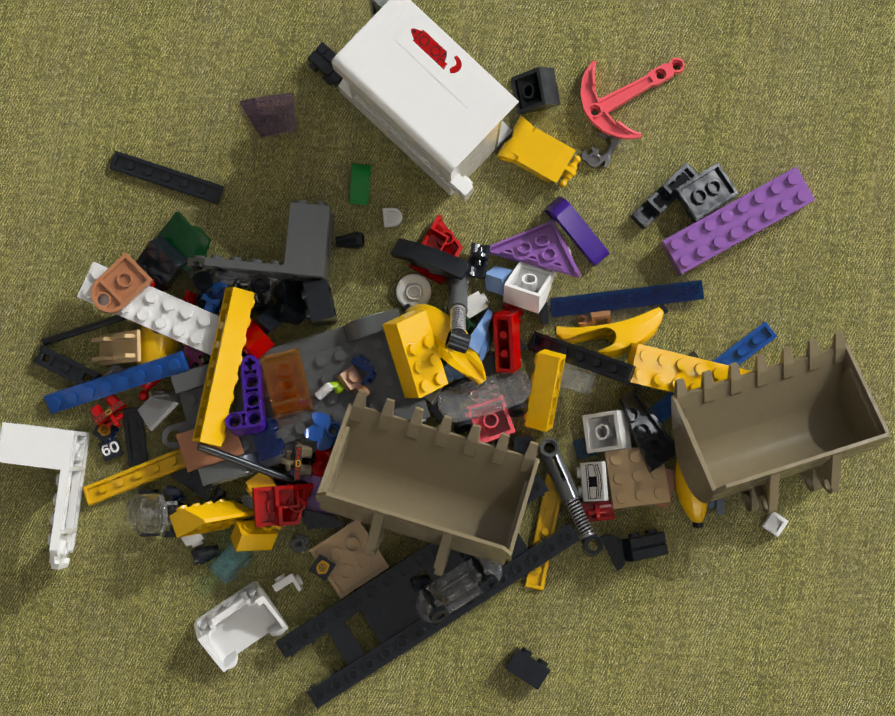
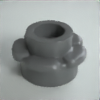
M296 534L290 540V546H292L294 552H305L308 549L309 540L306 536Z

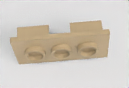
M140 330L99 335L98 338H91V342H99L100 357H93L92 361L100 362V366L141 361Z

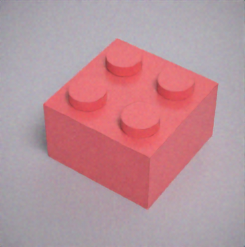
M503 396L466 408L468 418L472 420L473 424L481 426L479 441L489 444L500 438L502 432L510 434V436L516 433Z

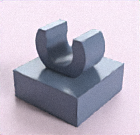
M724 498L708 502L707 508H717V514H724Z

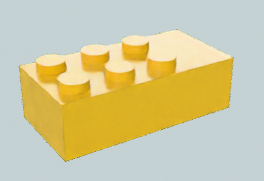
M426 310L410 311L382 324L405 398H421L448 384Z

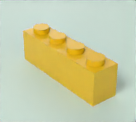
M544 349L535 355V371L530 379L532 388L527 396V401L529 402L528 411L524 414L526 427L544 432L553 428L566 358L565 354Z

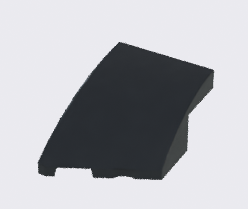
M305 509L302 512L304 524L307 523V530L343 527L342 521L329 515Z

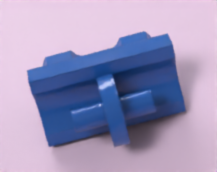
M224 282L214 283L211 292L203 293L201 299L206 300L204 310L213 314L220 312L225 288L228 287Z

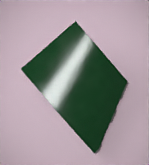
M180 212L174 213L157 236H162L186 258H194V255L207 257V250L211 243V239L201 227L191 225ZM187 265L183 269L192 277L200 272L192 270Z

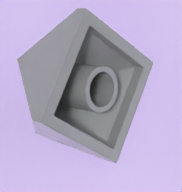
M153 391L150 398L138 409L139 414L151 431L178 405L180 401L179 394H176L175 391Z

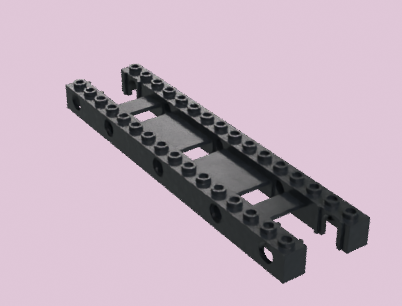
M538 473L535 475L527 504L539 496L543 497L544 493L549 491ZM568 522L565 525L561 524L559 530L549 537H541L540 541L529 548L518 533L511 561L499 569H495L490 561L476 557L486 570L485 574H495L499 581L494 589L487 592L481 591L478 586L482 575H479L473 566V560L464 561L458 551H450L442 577L434 575L435 568L433 567L439 546L428 543L290 631L275 643L286 659L289 656L293 657L297 651L306 645L315 643L317 638L325 633H329L348 664L337 671L335 669L329 678L320 684L319 682L317 684L313 683L311 688L308 689L307 694L316 708H319L572 546L580 538ZM425 569L446 600L443 606H446L449 615L440 623L431 622L429 618L430 610L420 594L415 592L411 586L412 582L410 579ZM360 611L380 641V645L365 653L345 623L347 619Z

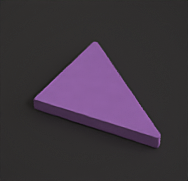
M553 220L490 246L489 254L518 262L521 261L566 275L581 277Z

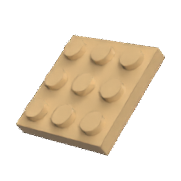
M639 447L603 453L612 510L671 502L665 464L649 473Z
M356 520L310 549L315 560L319 555H322L336 564L328 576V580L341 599L390 567L379 549L373 555L364 553L369 534L363 524Z

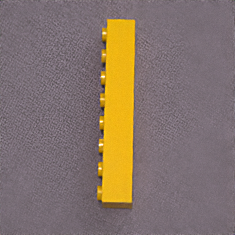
M237 287L225 288L193 433V442L221 447L225 441V419L229 415L230 405L234 400L233 391L238 381L237 372L242 363V349L247 340L245 335L251 322L250 312L255 303L254 292Z

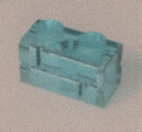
M231 543L213 562L209 570L223 583L226 584L229 581L233 583L240 575L238 573L242 566L246 568L253 561L251 559L253 553L251 551H235L233 543Z

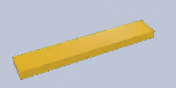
M179 448L82 488L87 504L91 506L186 468Z
M546 473L545 485L549 491L545 492V495L541 498L533 545L540 541L541 537L545 538L554 534L561 499L549 473ZM549 560L526 575L524 587L544 591Z

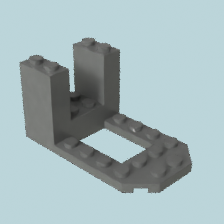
M306 200L290 202L284 265H281V261L270 260L268 264L262 263L260 259L252 258L250 262L242 261L240 257H230V260H227L220 255H210V258L194 255V258H188L187 266L195 271H202L203 269L208 270V273L252 278L255 275L263 274L272 280H295L306 283V281L312 282L327 279L329 282L335 216L331 214V207L327 206L326 202L317 201L315 204H307L308 201Z

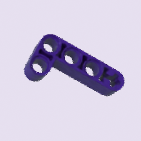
M558 196L544 208L547 215L561 226L593 266H597L609 255L605 246L565 198Z
M253 355L245 356L241 363L244 411L230 413L225 419L227 428L235 436L260 433L266 428L263 370L258 359ZM257 382L254 387H249L250 384ZM258 400L256 405L250 406L253 401ZM259 419L258 423L252 424L253 420ZM235 422H240L238 426L232 427Z

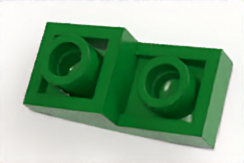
M351 163L349 204L368 205L370 164Z

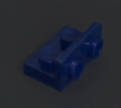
M271 416L266 417V428L262 432L252 434L260 461L284 454L283 449H285L283 439L282 437L278 438L276 432L279 430L276 419L272 420Z

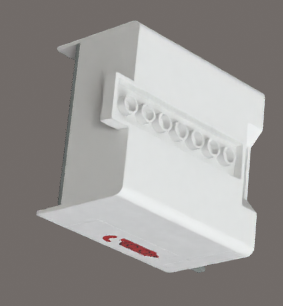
M368 0L371 19L332 60L333 69L343 78L338 86L340 93L450 196L455 192L465 202L473 194V182L469 177L513 132L502 120L519 101L411 0Z

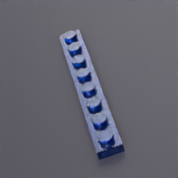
M702 280L550 298L552 318L607 310L613 311L703 300L704 293Z

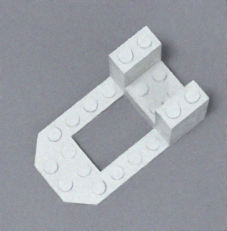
M2 422V426H0L1 463L60 470L56 477L58 491L54 494L53 498L55 513H52L50 524L53 525L52 533H49L47 543L50 545L49 563L51 564V569L60 570L67 568L70 562V558H67L68 553H73L75 547L90 432Z

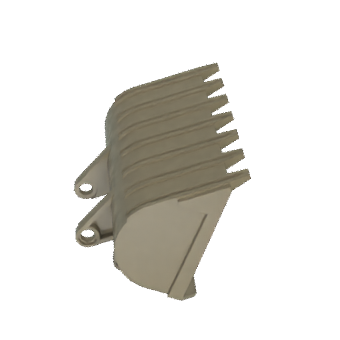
M842 331L834 332L832 348L819 351L818 342L815 338L808 340L806 355L793 359L791 348L789 346L784 347L781 351L780 363L767 367L765 356L763 354L757 355L755 357L754 371L741 375L738 363L729 364L727 379L714 383L711 371L702 372L701 387L687 391L684 379L675 380L674 395L671 396L672 429L673 431L675 430L676 457L690 491L702 503L712 502L741 492L744 506L748 512L758 510L759 505L765 514L775 512L778 506L779 480L801 473L802 481L810 492L820 490L821 487L829 494L839 491L841 460L876 449L892 438L849 345L845 343Z
M359 389L354 403L349 402L316 495V501L320 502V509L371 525L364 552L369 555L376 554L379 545L382 543L385 530H389L438 545L439 549L433 567L435 568L434 575L442 577L451 550L504 566L506 559H511L540 459L536 458L538 443L531 441L525 455L508 450L510 434L502 432L496 446L479 441L480 425L473 424L468 437L452 433V417L444 415L439 429L422 424L424 409L417 406L411 420L395 416L394 399L387 398L382 411L365 407L367 391Z

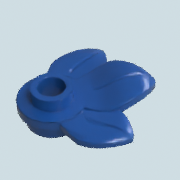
M312 413L311 417L314 425L305 430L304 436L310 441L317 442V450H327L332 447L333 442L336 440L341 425L336 421H332L329 415L325 413ZM329 429H335L336 434H331Z

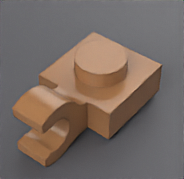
M610 310L591 312V317L578 315V327L610 324Z
M354 365L349 366L336 376L347 393L352 390L356 396L360 389L367 391L366 396L370 394L368 388L361 385L364 379Z

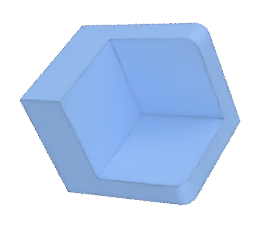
M494 266L487 271L485 278L486 290L503 295L504 284L513 270Z

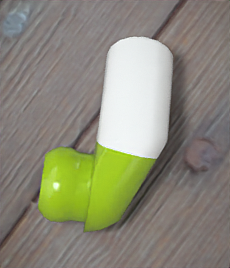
M338 380L328 382L315 392V396L322 400L331 391L334 390L336 394H340L345 388Z

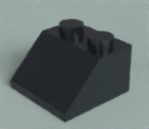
M537 67L511 77L514 97L519 101L516 105L519 115L543 111L561 105L554 68Z

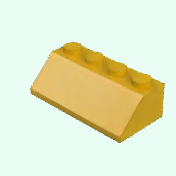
M221 499L214 503L208 501L202 505L196 503L189 507L187 505L180 506L169 517L177 538L228 529L234 526L236 521H243L253 516L254 511L234 500L225 501V499Z

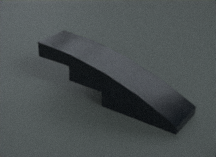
M686 162L630 217L644 230L677 199L673 190L698 174Z
M401 238L398 239L391 252L393 258L407 260L412 266L428 269L431 274L463 280L471 265L469 262L444 251Z

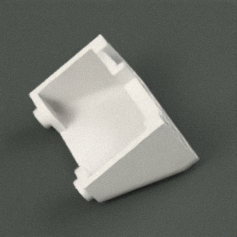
M258 581L249 583L200 616L194 623L197 640L223 672L236 666L238 653L266 634L270 633L271 636H281L288 629L286 622Z

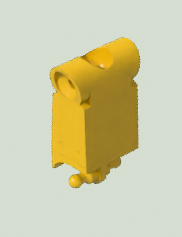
M523 116L519 117L513 127V137L503 144L496 156L500 160L516 164L548 184L551 181L557 183L563 173V179L559 182V186L562 188L567 185L568 180L575 177L577 174V164L581 161L580 156H575L573 162L569 163L576 150L543 131L534 128Z

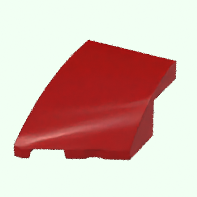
M438 214L421 244L458 257L463 246L454 237L451 229H448L442 221L441 215ZM411 263L408 266L440 285L443 284L446 278L445 276L431 274L426 268L412 266Z
M305 483L252 488L255 527L298 525L314 484Z

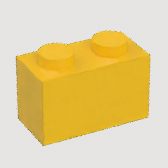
M254 520L236 521L230 538L235 551L272 550L278 532L276 528L273 529L271 526L255 527Z

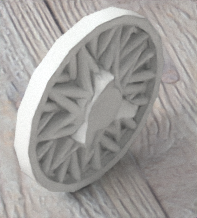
M409 274L398 282L396 296L402 306L406 304L411 306L414 304H427L431 297V287L425 277L419 274Z

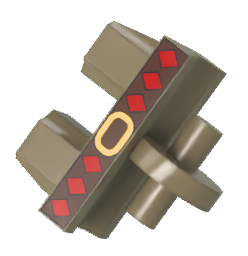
M295 441L294 456H292L291 450H287L286 456L280 458V463L286 464L285 470H291V465L294 464V480H300V477L311 476V463H301V458H312V446L302 445L301 441Z

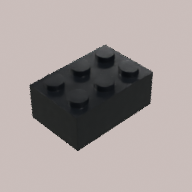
M327 279L303 283L304 289H301L303 301L308 305V308H305L307 320L315 326L338 322L331 287Z

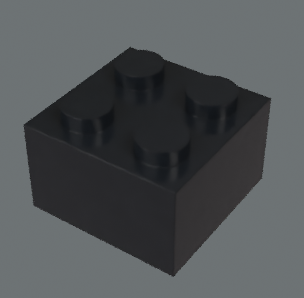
M159 236L149 241L136 263L155 282L154 288L164 292L174 284L187 265L188 258L162 236Z

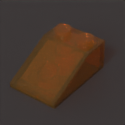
M299 348L261 357L275 418L314 409Z

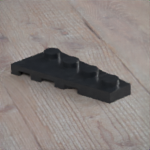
M635 388L620 398L619 402L647 469L651 473L676 455L675 442Z

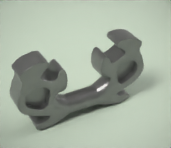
M599 132L598 136L602 139L610 137V144L605 153L599 155V150L591 147L592 153L588 155L587 151L584 150L581 160L586 162L590 168H597L604 162L603 168H606L610 164L614 150L622 139Z

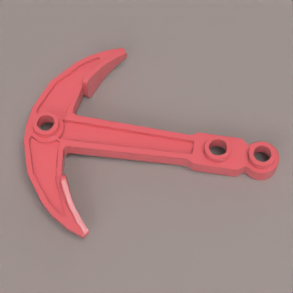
M673 58L669 64L664 63L648 72L646 76L602 98H598L595 91L594 72L596 61H592L586 69L581 83L580 98L583 111L591 124L604 134L618 139L641 138V133L628 128L620 121L616 123L609 113L648 89L657 87L672 79L674 74H681L685 66L684 61L681 58ZM673 66H679L680 69L675 70L673 69ZM660 74V75L663 76V78H662V79H658V78H657V75ZM595 110L598 114L592 115L591 112Z

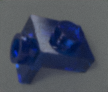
M362 355L359 358L354 356L350 363L367 372L362 383L365 385L368 382L372 383L377 374L374 372L376 368L369 364L370 360Z

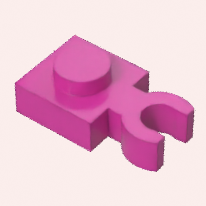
M184 344L185 357L191 358L188 363L189 370L193 369L192 365L195 362L199 366H203V362L200 360V356H204L203 352Z

